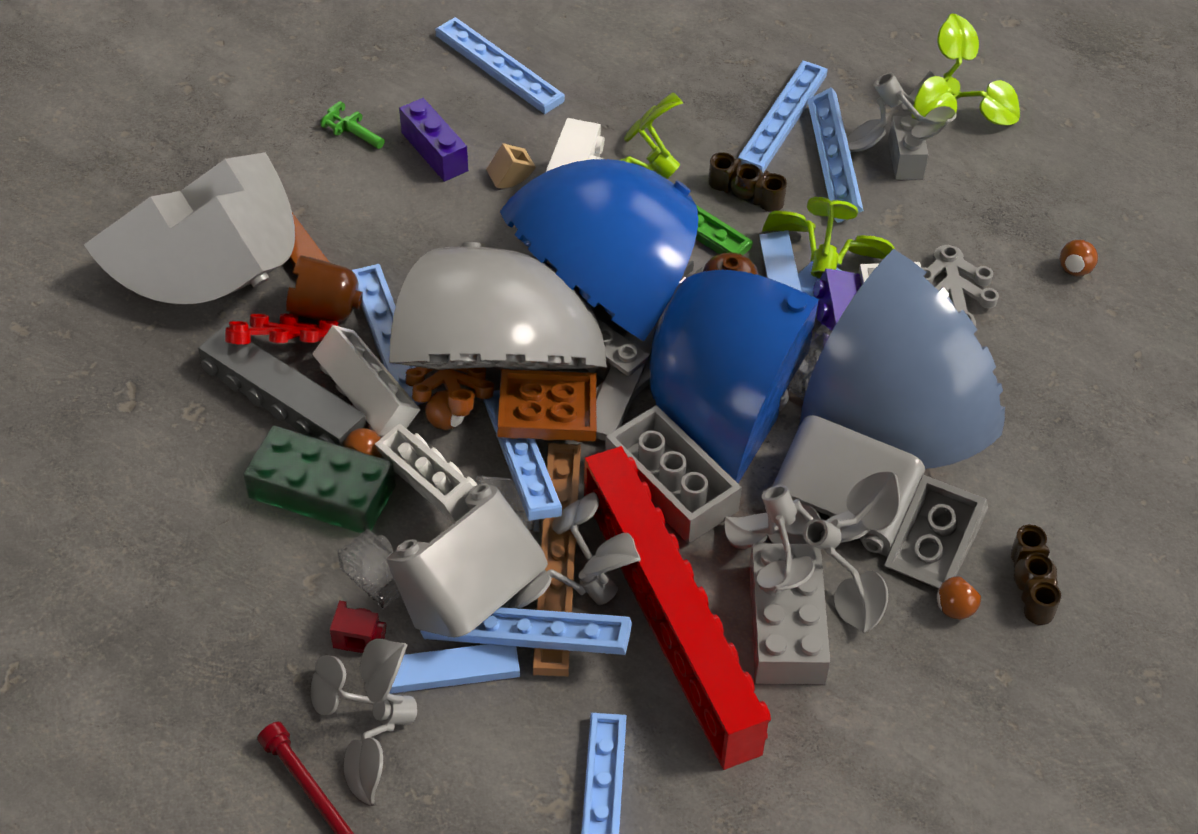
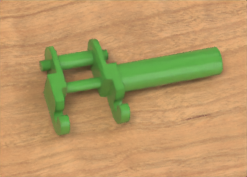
M341 101L327 110L328 113L321 119V127H331L333 134L336 136L344 131H350L378 149L382 148L385 143L383 138L357 123L356 120L359 122L362 120L361 113L355 112L344 119L339 117V110H345V104Z

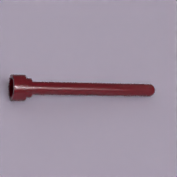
M278 721L266 726L257 737L263 749L267 753L279 756L335 834H354L291 749L290 733L284 725Z

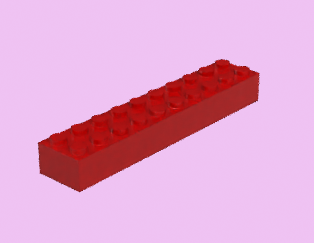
M622 446L585 457L584 496L594 492L599 498V505L593 516L606 541L621 533H629L634 539L641 561L622 566L620 569L723 770L763 756L765 740L768 739V723L771 721L769 709L764 701L759 702L754 692L755 686L751 675L747 671L743 672L739 665L736 647L732 642L728 643L725 639L723 625L719 616L711 613L704 588L696 585L690 562L687 559H682L676 536L673 533H668L662 510L659 507H654L648 484L645 481L641 482L638 477L635 460L633 457L627 456Z

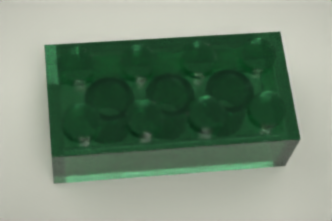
M274 425L243 474L249 498L367 536L371 533L396 486L393 462Z

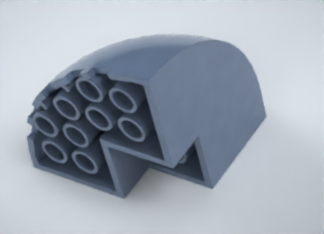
M893 249L862 284L830 334L808 383L799 426L805 417L818 416L918 457L923 462L925 469L954 464L976 455L1002 435L1005 422V407L1000 405L999 395L1003 392L1002 384L998 383L996 376L993 374V370L996 368L993 357L987 346L981 347L974 335L977 328L965 311L961 310L958 312L944 287L940 290L935 288L924 277L927 273L925 270Z

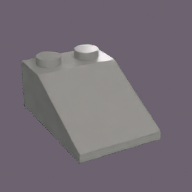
M923 475L884 566L939 589L944 581L955 577L959 572L988 510L987 499Z

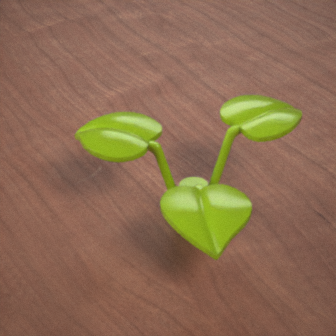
M954 13L949 14L946 21L940 27L937 42L941 53L948 59H956V63L948 72L944 73V78L933 76L923 82L915 97L913 107L924 117L934 108L941 106L950 107L956 113V99L981 96L983 99L979 106L980 112L988 121L1002 126L1017 123L1020 118L1019 101L1014 88L1009 83L997 80L988 84L986 92H960V83L956 78L952 77V74L962 64V59L969 61L976 57L979 49V40L975 29L966 19Z
M674 92L662 99L657 105L651 107L641 119L631 126L624 137V140L629 142L638 132L653 149L646 157L649 163L646 164L631 156L625 159L622 158L619 161L637 164L652 171L654 170L666 179L679 168L680 163L665 148L652 126L657 117L669 109L683 104V101ZM646 127L648 128L649 132L651 133L652 137L654 138L658 146L655 145V143L645 132L644 129Z
M812 197L807 202V209L810 213L817 216H828L825 242L819 245V249H816L815 224L812 221L806 220L801 214L788 211H773L768 214L762 228V232L786 230L809 232L810 261L813 262L811 275L819 279L826 268L836 270L837 265H842V259L847 250L858 255L884 259L895 249L886 239L860 235L855 240L848 239L838 254L836 252L837 248L830 245L834 218L845 220L856 218L858 208L849 202L841 200L830 201L824 197Z

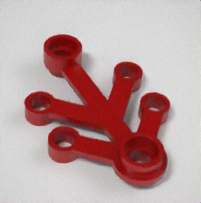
M283 313L280 314V322L273 323L269 322V316L266 314H251L250 327L253 328H248V323L244 321H230L229 327H226L225 342L249 344L251 343V335H269V341L274 343H287L288 340L300 336V341L321 342L332 325L338 326V322L321 320L319 325L298 322L299 316Z

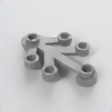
M942 245L934 252V262L928 268L922 267L927 272L924 277L932 284L934 277L942 271L945 272L946 278L935 288L940 290L944 287L947 292L950 291L955 309L958 312L964 310L976 327L974 316L967 311L963 292L979 301L980 305L984 308H994L997 305L999 294L992 288L982 290L959 276L958 270L972 277L974 282L980 286L991 284L993 271L987 266L977 268L963 259L964 255L959 248L952 245Z

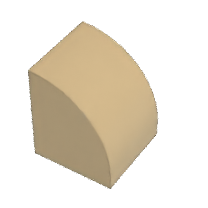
M502 144L486 170L496 188H509L527 179L536 166L524 148Z

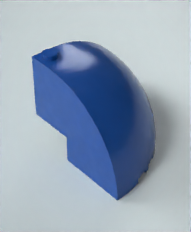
M611 159L576 161L551 169L534 178L518 190L500 210L505 223L511 228L514 225L516 226L517 232L514 235L529 247L528 250L541 263L546 264L549 261V265L557 270L555 274L569 288L574 290L578 286L580 288L579 294L593 307L600 304L603 305L605 311L612 316V321L642 341L652 331L677 289L689 262L698 229V210L695 202L689 195L691 190L678 180L673 184L663 176L640 165Z
M733 270L704 271L694 274L679 283L670 302L659 318L650 353L651 392L657 406L739 484L778 418L782 395L810 350L819 299L791 286L757 274Z

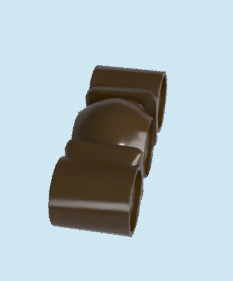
M719 152L711 157L708 182L713 189L724 191L725 193L732 191L735 196L742 200L753 199V204L760 205L765 211L773 212L783 208L787 181L784 176L770 173L767 170L763 174L762 170L753 164L741 165V159H735L729 153Z
M1028 524L1019 528L1011 549V558L1014 562V581L1018 588L1023 591L1021 599L1025 603L1024 614L1026 618L1036 625H1046L1053 620L1061 601V591L1057 587V568L1054 562L1048 558L1050 550L1046 546L1047 535L1041 527Z

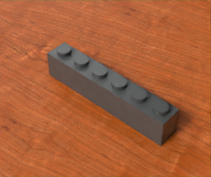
M225 325L198 347L201 367L208 375H215L224 381L231 390H238L247 396L254 405H261L270 411L278 421L287 422L301 436L310 437L328 453L333 452L340 458H344L343 442L348 434L358 428L367 429L365 414L252 342L249 344L225 342V330L227 327Z

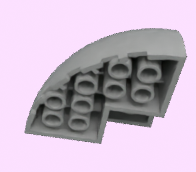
M266 152L224 159L181 191L149 197L85 243L84 246L104 271L117 282L139 295L170 304H196L218 299L249 284L256 287L269 279L268 274L283 265L291 256L295 243V226L290 203L282 182Z
M465 242L462 243V247L436 248L419 258L409 271L402 285L393 316L389 363L435 370L497 367L510 370L541 371L607 367L603 336L590 304L579 294L577 286L574 290L569 288L555 274L557 270L552 268L548 262L546 264L541 263L534 256L512 250L481 247V243Z

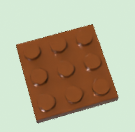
M501 369L497 437L574 440L577 442L596 441V373Z

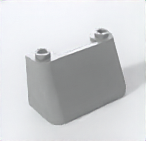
M812 415L805 417L799 426L772 487L785 485L788 487L793 501L799 499L801 504L811 506L815 510L832 517L849 511L846 507L847 497L851 489L859 481L879 472L895 473L898 477L901 501L897 518L887 528L878 531L870 530L867 534L860 537L863 546L868 551L888 557L922 476L925 473V466L918 457Z
M486 483L474 486L465 499L468 508L471 509L431 542H417L413 539L404 541L397 547L394 553L386 558L415 629L454 638L466 635L547 567L548 562L542 548L497 487Z

